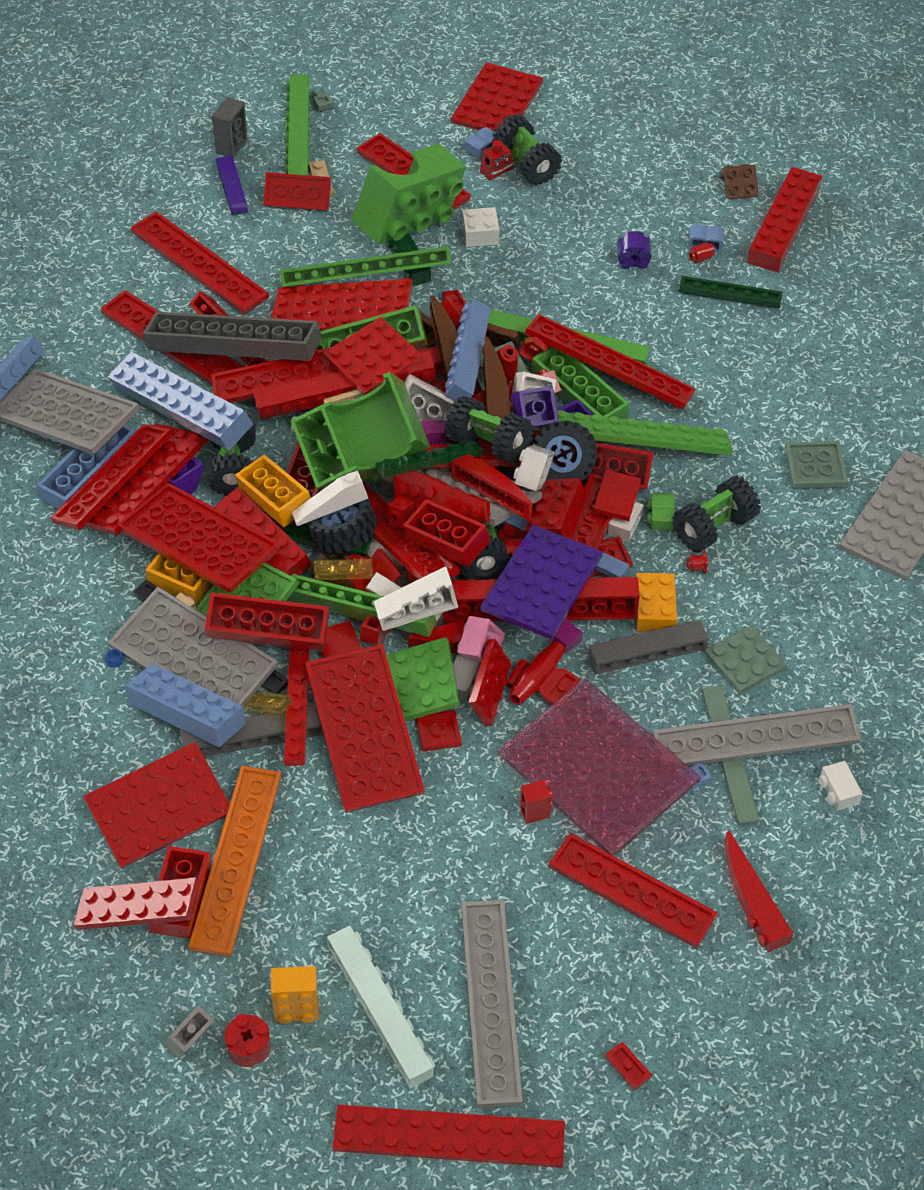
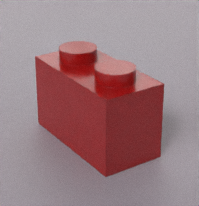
M545 780L521 786L520 809L526 824L550 818V810L553 809L551 802L553 792L550 786L547 787Z

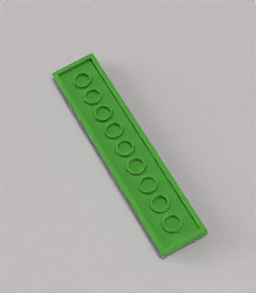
M561 410L557 411L558 421L569 420L580 423L581 426L589 429L588 431L590 434H593L594 440L730 456L733 450L727 431L723 429L689 427L688 425L619 419L614 416L601 417L596 414L584 415L579 412L566 413Z

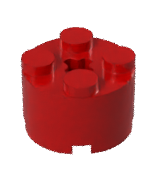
M239 1014L227 1026L224 1037L226 1049L230 1059L235 1064L241 1067H252V1065L260 1064L266 1060L271 1051V1039L268 1025L263 1019L255 1015Z

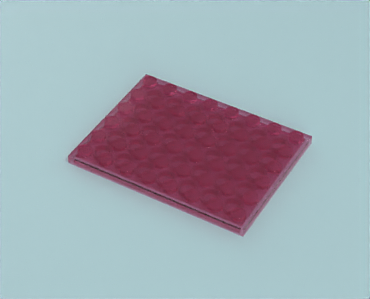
M586 678L498 750V755L529 783L545 780L547 787L550 786L553 792L552 804L597 845L612 856L617 855L701 780V777Z

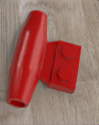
M558 641L550 643L534 657L520 674L509 694V699L514 704L522 705L538 691L544 701L559 710L581 681L579 677L567 669L556 668L565 652L563 644Z

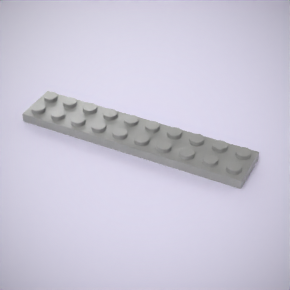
M852 704L653 730L660 770L691 766L699 763L706 764L856 744L861 741Z
M504 900L461 902L477 1108L523 1105Z

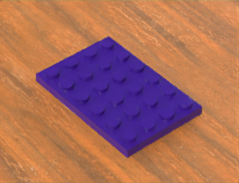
M532 525L483 601L481 611L552 640L601 560L603 552Z

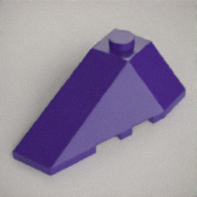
M193 457L168 483L188 494H192L198 487L205 466Z

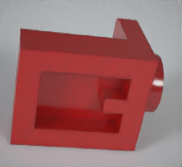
M536 336L529 337L524 340L518 354L527 361L532 362V358L536 357L538 353L545 352L549 345L543 343Z

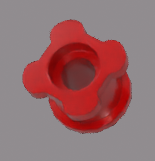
M703 551L702 555L694 556L690 554V558H687V569H690L691 573L703 570V574H707L709 563L706 551Z

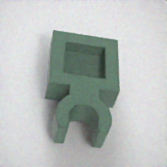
M321 87V92H316L313 89L314 103L318 111L334 108L329 93L325 94L323 87Z

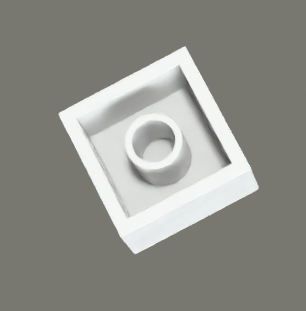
M495 207L462 210V226L466 247L499 244L500 230Z

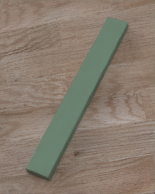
M722 685L702 688L710 723L731 720ZM743 760L721 761L738 826L759 823Z

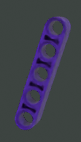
M233 156L216 158L217 169L231 215L248 213L247 202Z

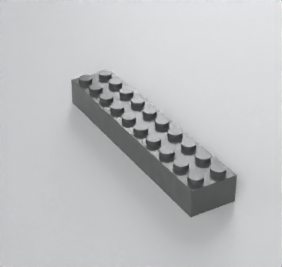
M155 312L143 332L147 348L152 351L311 361L322 339L318 321Z

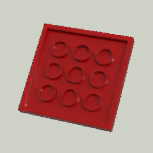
M379 317L323 352L324 358L362 395H366L380 386L384 381V374L390 372L399 377L424 361L423 355L382 317Z

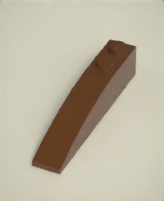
M430 296L429 311L446 384L449 379L447 376L448 372L452 367L450 362L454 357L452 352L456 347L455 340L458 333L443 306L435 296Z
M484 337L483 363L486 413L504 419V416L509 415L510 411H512L513 404L512 400H509L507 381L499 357L489 338Z

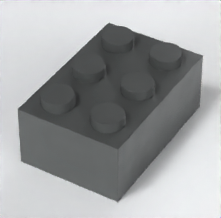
M227 97L220 104L217 111L212 114L211 120L213 122L216 154L222 156L232 155L234 159L248 140L245 102Z

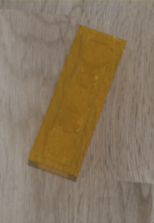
M372 559L314 561L315 580L373 578Z
M256 691L248 702L245 703L244 707L246 710L279 715L287 710V706L292 700L288 695Z

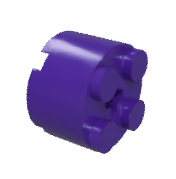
M631 231L625 233L624 237L618 238V261L623 269H629L630 267L647 268L652 258L650 237L648 236L647 238L644 236V233L639 231Z

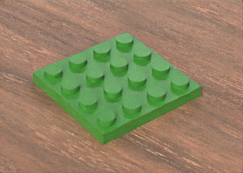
M265 563L231 593L213 585L195 610L207 617L211 592L287 601L299 582L297 579Z
M447 637L386 655L405 722L460 706L450 644Z

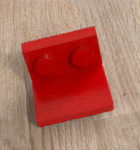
M378 548L362 570H350L346 576L357 590L369 592L366 590V587L376 572L395 584L402 573L382 548Z

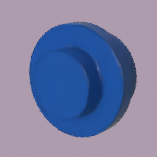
M113 648L107 651L104 659L109 667H118L123 664L125 658L119 649Z

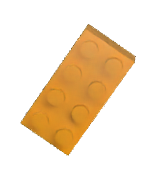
M265 454L235 474L239 488L283 527L294 520L292 512L311 499L306 488Z

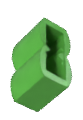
M652 493L651 499L647 501V510H651V513H648V524H651V530H674L672 523L674 521L672 517L675 513L674 494Z

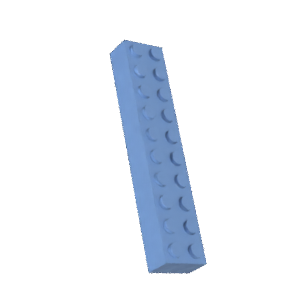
M130 352L108 376L120 392L229 451L253 425V422L243 409L133 352Z

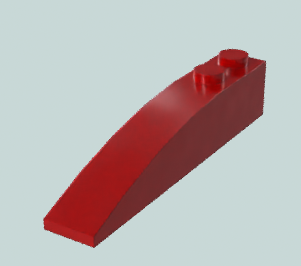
M469 454L452 460V478L528 521L531 520V500L508 477Z
M730 831L726 832L724 847L727 865L737 898L747 917L748 926L755 930L759 944L762 947L764 946L767 952L791 943L792 930Z

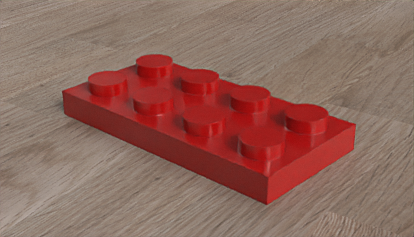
M266 172L263 205L329 211L332 178Z
M495 638L488 639L469 700V704L485 726H493L499 702L502 699V692L506 685V678L511 668L510 659L506 656Z

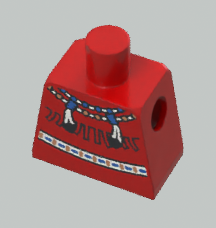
M500 140L493 141V146L483 152L480 173L489 181L514 169L512 152Z

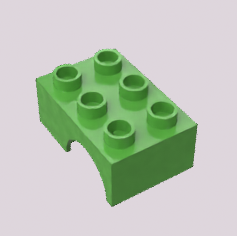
M440 143L412 152L411 155L414 157L408 175L392 174L380 169L375 164L371 165L351 221L377 244L392 239L398 241L408 233L414 231L422 232L428 226L436 223L444 224L450 220L454 213L452 204L455 196L464 187L462 178L467 166Z
M388 372L383 375L384 381L382 384L366 395L345 402L329 401L290 420L316 488L323 490L338 478L358 471L363 481L379 473L375 470L376 462H381L384 459L399 458L402 455L416 454L431 448L403 380Z

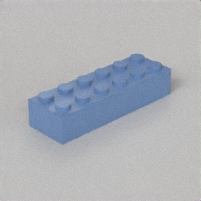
M124 425L94 455L73 448L37 484L40 500L60 509L136 430Z
M155 664L148 666L125 685L129 704L217 747L223 745L246 724L242 705Z

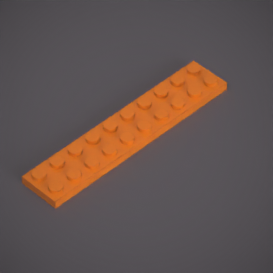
M241 765L189 943V950L232 958L282 777L281 772Z

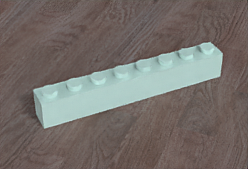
M348 926L327 936L328 948L409 1088L432 1078L435 1067L432 1057L425 1054L423 1050L425 1047L419 1036L415 1037L411 1021L409 1019L405 1020L399 1001H394L391 987L388 983L384 984L381 979L383 977L379 967H374L371 962L372 956L367 948L364 949L361 945L362 939L357 931L354 932L351 926Z

